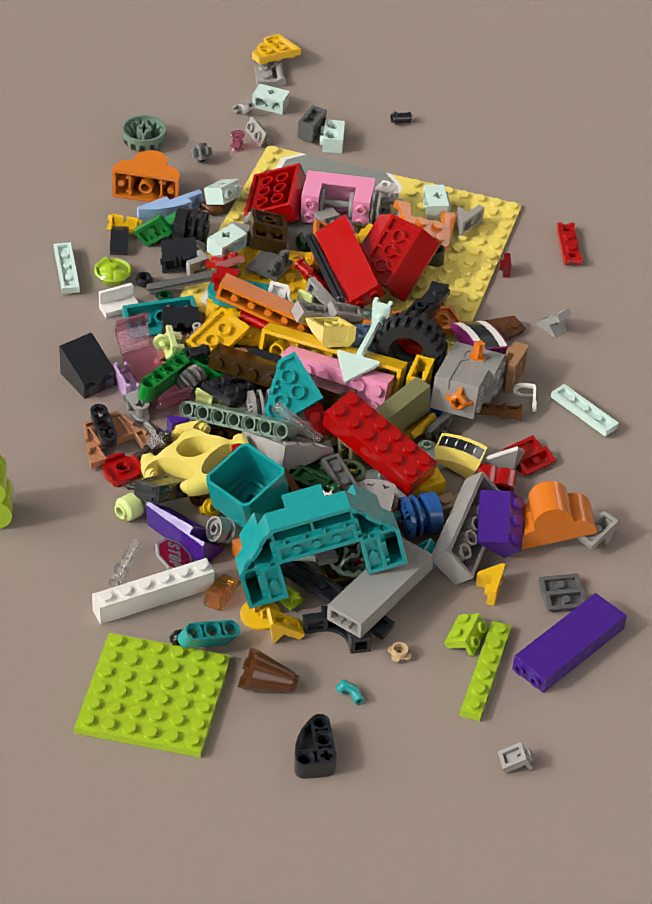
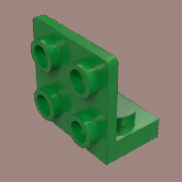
M176 211L166 217H163L161 214L136 227L133 233L146 247L152 243H158L160 239L165 236L169 237L173 233Z

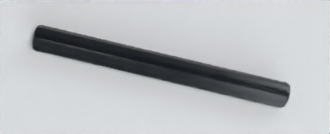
M307 234L306 241L335 301L344 303L345 295L315 234Z

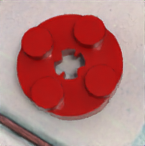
M115 453L105 459V464L102 467L103 476L108 482L112 483V486L119 488L129 482H134L136 479H141V462L136 456L131 454L130 457L125 456V453Z

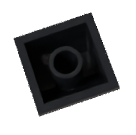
M91 332L59 346L60 373L84 399L116 385V371Z

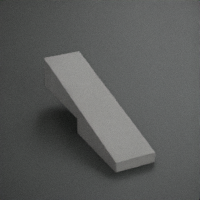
M297 300L291 309V313L297 323H307L306 318L341 317L347 322H362L366 319L360 306L331 300L327 306Z

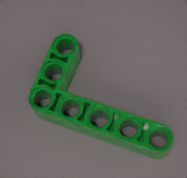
M186 347L141 379L137 397L140 401L146 403L154 401L173 387L180 374L193 364L204 369L208 375L206 381L226 373L208 368L209 356L207 358L199 357L188 360L185 351L190 347Z

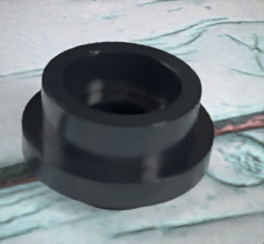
M140 272L135 278V283L142 288H146L147 284L153 283V278L148 272Z

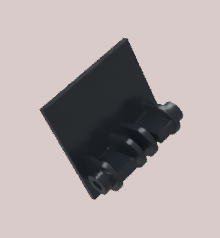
M196 237L161 240L162 258H160V264L162 265V273L186 271V261L197 257Z

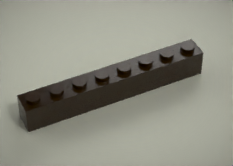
M221 343L211 351L208 368L267 388H271L277 369V362ZM309 373L324 398L321 401L323 407L330 408L351 390L357 394V389Z

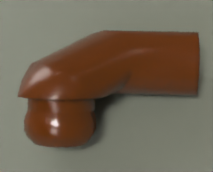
M205 201L200 204V209L209 211V214L212 216L224 213L226 210L225 205H207Z

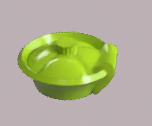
M105 256L94 265L96 276L108 286L123 284L132 273L130 264L118 258H107Z

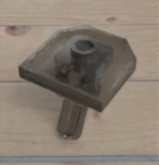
M145 420L143 425L151 436L146 441L147 446L133 455L140 462L143 454L152 453L156 456L167 446L175 442L173 440L175 436L166 429L164 431L150 421Z

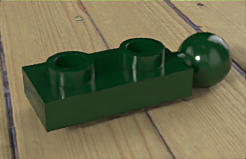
M300 465L292 474L295 478V483L302 488L321 484L322 489L325 492L328 491V493L330 490H332L333 494L344 491L341 484L333 482L332 477L304 465Z

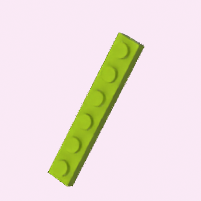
M491 621L460 710V717L480 722L512 625Z

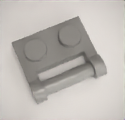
M282 61L255 64L257 86L259 84L271 87L285 86L286 78L283 76ZM272 71L277 72V79H273Z

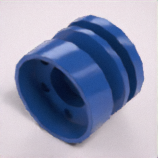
M434 491L420 493L418 499L415 495L400 497L398 510L401 514L400 523L406 537L422 536L424 530L428 534L443 530V511L440 500Z

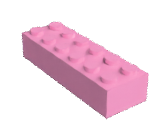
M291 345L282 353L283 358L295 351L308 373L357 389V395L374 409L391 397L394 375L372 369L358 378L344 383L339 360Z

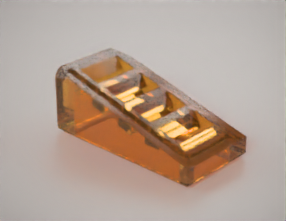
M222 574L205 592L204 606L222 611L240 585L241 580Z

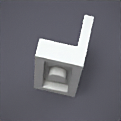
M132 283L99 292V308L106 319L121 315L123 305L138 303L134 297V285Z

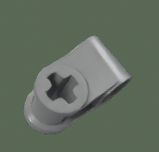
M138 390L123 394L125 407L129 410L134 421L137 423L148 422L150 420V413L148 411L150 404L138 399Z

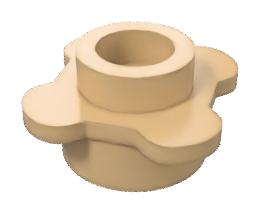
M396 642L388 647V652L391 653L393 662L411 659V653L408 652V646L404 642Z

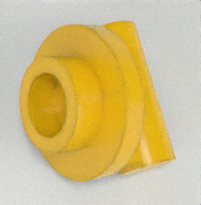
M211 498L206 499L203 505L198 507V512L200 514L204 513L208 517L217 516L220 511L213 507Z

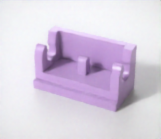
M125 361L124 368L119 370L117 362L112 363L116 371V385L122 396L125 393L139 390L140 384L136 383L129 371L128 363Z

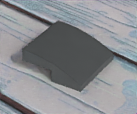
M578 573L544 576L538 579L540 591L548 612L575 609L587 600L585 590L581 587Z

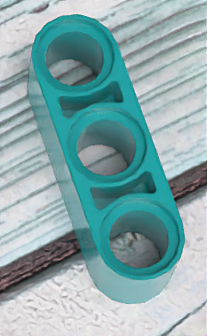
M233 620L192 622L178 634L177 638L179 644L184 648L229 645L239 635L240 627Z

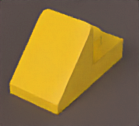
M504 563L477 573L476 586L485 588L484 595L487 596L486 604L495 605L504 578L506 565Z
M271 608L266 610L273 643H276L284 634L298 640L305 636L300 619Z

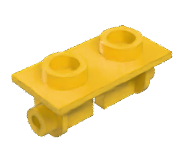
M112 213V215H108L109 224L106 230H111V226H129V234L135 235L133 233L134 229L143 224V220L127 216L125 221L123 215Z

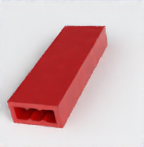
M345 214L315 232L348 304L360 306L362 310L373 303L375 297L381 298L386 295L353 224Z

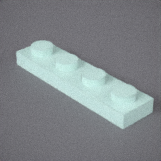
M71 242L53 244L62 294L80 292Z
M563 384L552 391V399L605 437L618 429L619 423L567 385Z

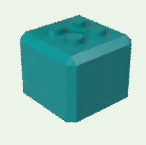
M249 443L238 446L206 475L213 507L242 528H244L254 512L264 516L265 513L279 510L283 503L281 495L290 493L284 467Z

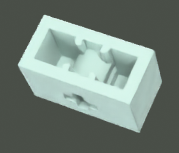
M259 84L253 93L252 102L254 103V108L283 115L289 105L290 91Z
M221 179L205 187L206 204L224 205L242 196L239 179Z
M424 185L423 203L428 220L440 219L442 211L451 212V202H448L449 194L448 191H445L444 185Z
M233 223L207 238V252L213 256L226 255L227 257V253L239 252L247 246V233Z

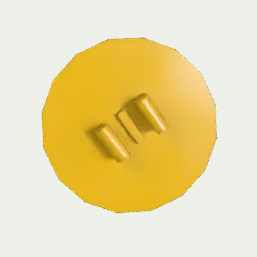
M246 602L241 607L240 618L251 629L259 631L268 630L269 624L266 610L271 608L280 612V608L275 602L249 609Z

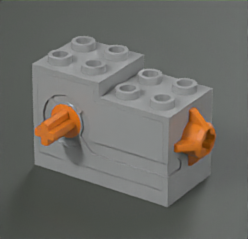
M475 340L474 346L455 341L435 375L430 408L474 419L476 413H480L482 404H485V402L490 403L493 397H497L499 389L502 388L504 378H501V375L504 373L507 362H504L505 354L484 349L485 343H483V340Z

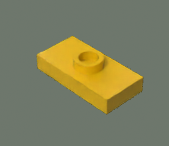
M434 413L425 415L406 430L404 434L409 439L423 435L426 428L437 417Z

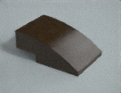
M252 208L249 226L250 248L279 254L281 250H285L288 230L285 215Z

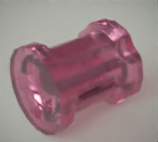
M233 130L231 132L232 143L230 144V149L235 152L243 151L245 148L243 143L245 132Z

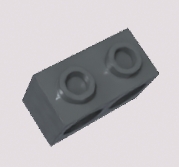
M312 105L298 121L297 138L312 143L320 134L321 126H325L327 110Z

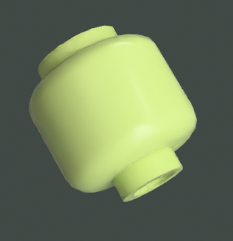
M128 493L117 499L115 513L122 520L132 521L144 513L145 502L137 498L134 493Z

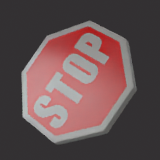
M168 538L156 543V557L168 570L192 563L190 553L181 543Z

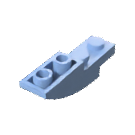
M198 189L171 200L163 197L137 207V218H140L145 223L159 214L166 217L177 211L178 207L190 208L192 211L200 207L203 193Z

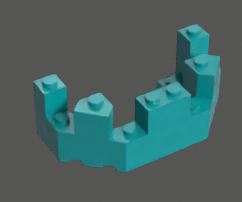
M321 484L281 495L285 508L265 513L264 516L255 512L252 514L239 534L242 549L235 558L249 609L289 598L280 564L360 542L368 575L408 563L394 514L380 506L376 494L354 484L351 485L348 491H341L327 496L324 495Z

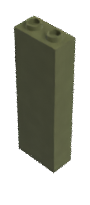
M416 376L375 410L404 433L430 412V385ZM338 438V453L342 459L356 460L362 465L367 463Z

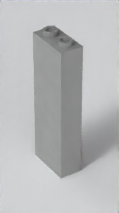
M402 538L408 563L369 575L367 569H365L328 604L327 619L361 638L432 570L434 555Z

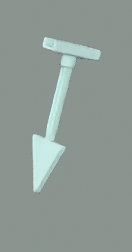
M378 297L374 298L371 327L356 354L337 350L344 383H348L380 365L379 361L366 358L364 355L377 331H380L385 321L392 316V301L385 304L379 302Z

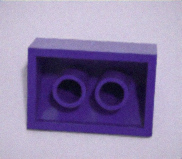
M481 490L479 494L477 543L503 558L522 551L524 499L511 491Z

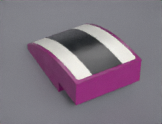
M481 320L457 322L450 325L458 342L474 346L475 340H483V343H485L484 349L506 354L509 346L501 333L492 324Z

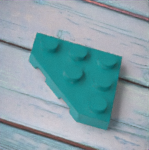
M295 351L278 360L264 412L267 416L290 420L324 400Z

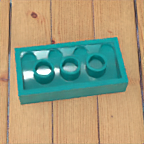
M194 296L123 305L122 316L129 339L161 334L162 306L175 305L176 307L192 305L196 307Z

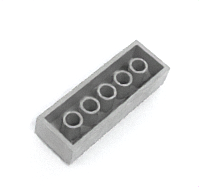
M483 471L464 480L432 552L434 564L454 585L474 577L485 551V547L477 543L479 494L481 490H500Z

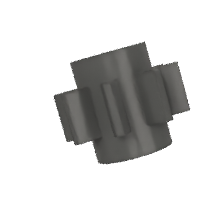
M207 143L195 144V148L191 150L192 158H196L197 162L208 161L209 156L213 155L212 148L208 147Z

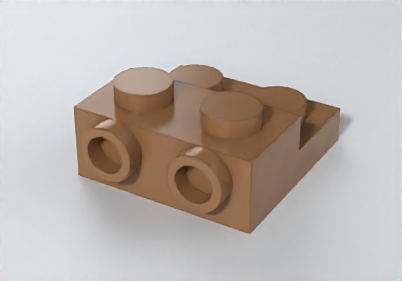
M515 341L511 347L507 348L505 354L507 364L503 381L505 393L512 394L514 385L518 384L524 375L529 345Z

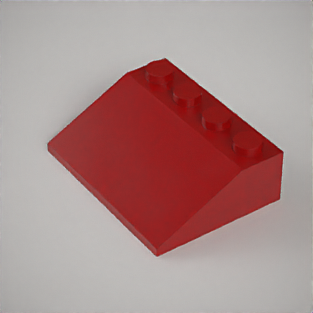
M297 163L254 174L243 214L244 218L253 208L285 215L286 222L298 220L302 191L306 180L301 164Z

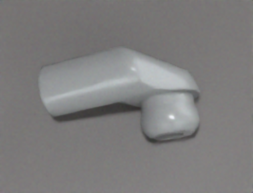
M237 103V105L233 106L234 113L247 115L254 108V103Z

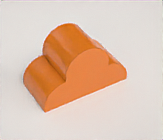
M147 150L140 152L134 157V160H122L117 162L112 168V197L152 202L163 197L171 200L180 196V173L176 168L168 165L166 155L159 151Z
M556 481L539 483L530 490L528 495L529 502L524 504L522 550L597 533L591 502L584 494L568 493L566 487Z

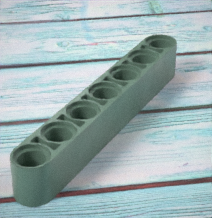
M200 400L184 401L179 407L180 414L189 419L202 420L206 423L279 440L294 438L298 433V427L295 422Z

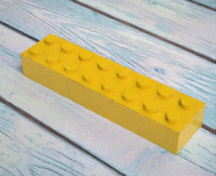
M271 322L262 329L259 349L281 356L291 345L338 359L337 350L356 354L359 349L350 346L348 349L346 347H330L327 349L319 342L315 335ZM370 351L366 352L364 357L380 362V365L373 370L395 376L391 396L403 387L408 362Z

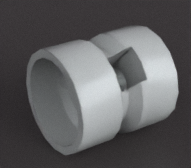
M212 516L206 524L205 532L208 540L211 542L232 544V540L240 537L239 534L243 528L230 518Z

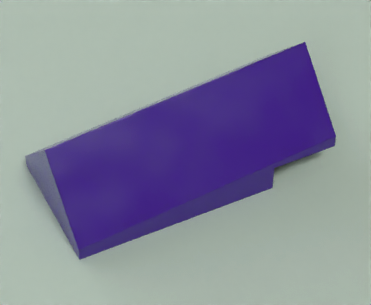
M147 502L148 526L164 538L181 543L194 560L198 561L207 558L208 562H210L224 550L223 546L208 540L205 532L206 528L168 506Z

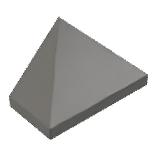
M516 446L485 456L482 459L487 464L498 468L515 470L525 452L523 448Z

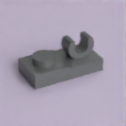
M443 412L426 429L425 440L437 444L442 433L448 434L447 431L453 425L452 414Z

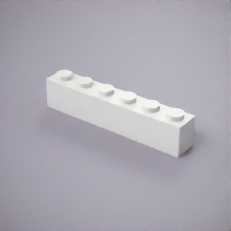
M207 558L93 593V612L101 625L213 589L214 570Z

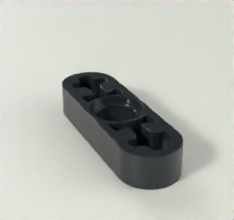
M94 404L90 408V418L99 442L103 447H114L117 444V432L108 409L103 404ZM100 424H107L108 426H107V427H100L99 425H100Z

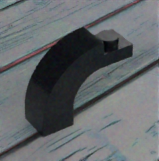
M328 605L321 606V612L302 614V626L305 634L318 632L337 633L346 640L350 654L371 652L372 636L370 630L359 638L327 619Z

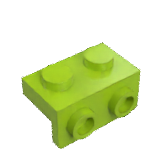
M480 613L458 615L444 642L447 649L465 648L469 656L475 655L487 631V625Z

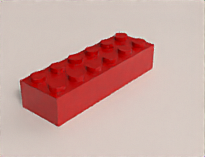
M352 390L325 411L322 425L388 481L395 484L407 497L434 475L437 461Z

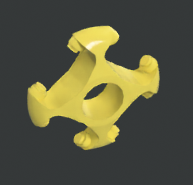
M202 420L176 425L171 433V438L175 442L167 446L156 456L152 453L142 455L141 471L144 478L169 474L187 479L181 483L180 490L188 494V496L194 497L209 494L206 475L232 453L231 445L236 443L246 444L249 443V440L244 433L236 434L232 440L210 435L211 427Z

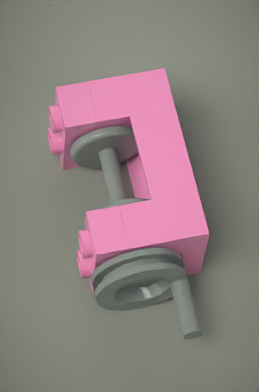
M308 170L301 197V222L313 224L315 212L333 207L336 212L348 213V217L352 219V222L357 221L363 225H368L369 223L373 225V222L381 215L382 204L393 205L395 200L403 201V199L383 197L382 191L378 195L377 191H375L376 178Z

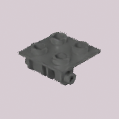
M261 250L246 267V270L277 282L294 261L289 259L288 250H281L279 255Z

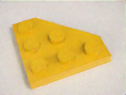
M280 34L266 36L264 42H261L257 46V50L252 52V59L259 64H267L270 61L295 58L297 55H301V48Z

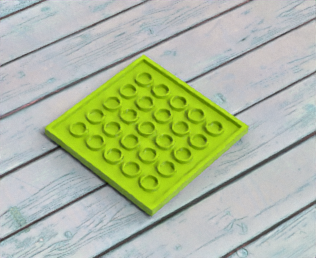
M109 633L75 723L74 733L201 758L231 662V655L184 648L178 645L172 646V644Z

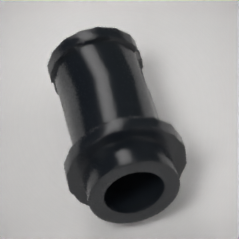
M395 111L390 115L391 123L396 125L401 122H411L412 114L411 112L397 113Z
M204 343L197 347L187 348L185 351L188 360L199 357L207 358L211 354L209 345Z

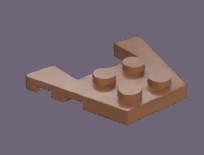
M118 410L109 413L117 432V444L135 439L143 451L159 446L158 438L155 436L152 438L148 435V431L143 428L139 429L132 420ZM92 420L83 422V430L89 466L93 469L105 464L106 457L101 450L107 448L100 444ZM100 424L99 426H100V427H107L108 425H107V424Z

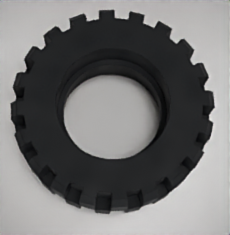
M404 310L401 313L393 314L385 321L376 336L374 353L408 362L405 382L416 356L405 352L399 346L397 339H413L425 351V355L421 356L435 359L432 372L433 377L446 357L448 349L446 333H442V326L440 324L437 325L434 318L430 319L427 317V314H419L418 311L412 310L408 312V310ZM422 371L418 373L420 378H422Z

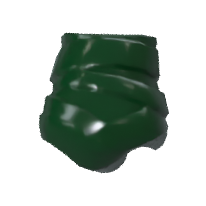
M300 232L295 240L296 247L302 251H307L310 249L306 237Z

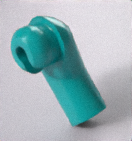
M340 680V683L336 685V689L340 694H344L346 691L350 693L356 705H360L365 701L358 686L348 680Z

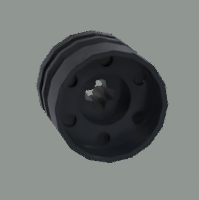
M178 207L173 224V239L196 237V240L205 244L210 230L209 211L204 210L201 214V211L197 209L192 217L190 208Z

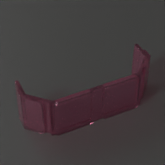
M148 312L118 320L115 325V334L122 358L128 363L132 376L139 384L143 377L163 364L151 341L147 325ZM174 385L154 401L149 402L151 409L155 408V410L161 411L180 405L184 401H191V387L178 390L177 386Z

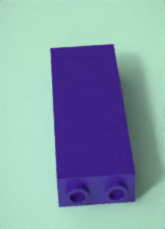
M595 593L514 655L512 670L530 682L533 687L544 693L620 633L625 627L627 615Z

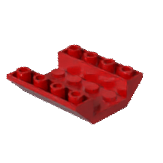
M384 214L378 216L362 245L382 286L389 290L391 296L406 302L439 248L440 242L423 228L393 214Z

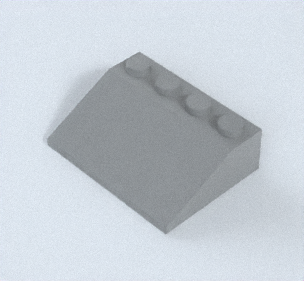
M242 431L249 440L250 445L282 467H285L288 472H290V469H297L300 465L306 466L333 452L332 447L299 436L279 440Z

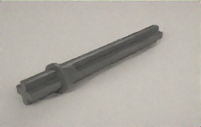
M239 265L228 267L233 269H239V275H241V269ZM217 269L149 283L146 286L148 294H153L161 290H172L210 282L212 273H216Z

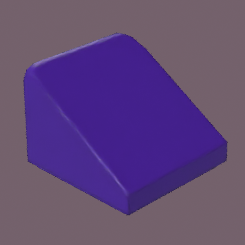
M167 416V431L170 436L176 425L190 422V419L188 417Z

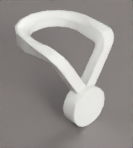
M518 383L514 385L513 393L515 395L533 398L532 412H536V385L531 383ZM517 389H533V394H523L518 392Z

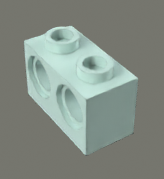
M325 119V126H321L320 145H323L322 152L342 154L345 121Z

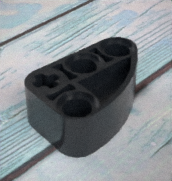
M324 714L312 716L303 726L297 737L294 772L302 779L328 777L335 773L337 754L330 719Z

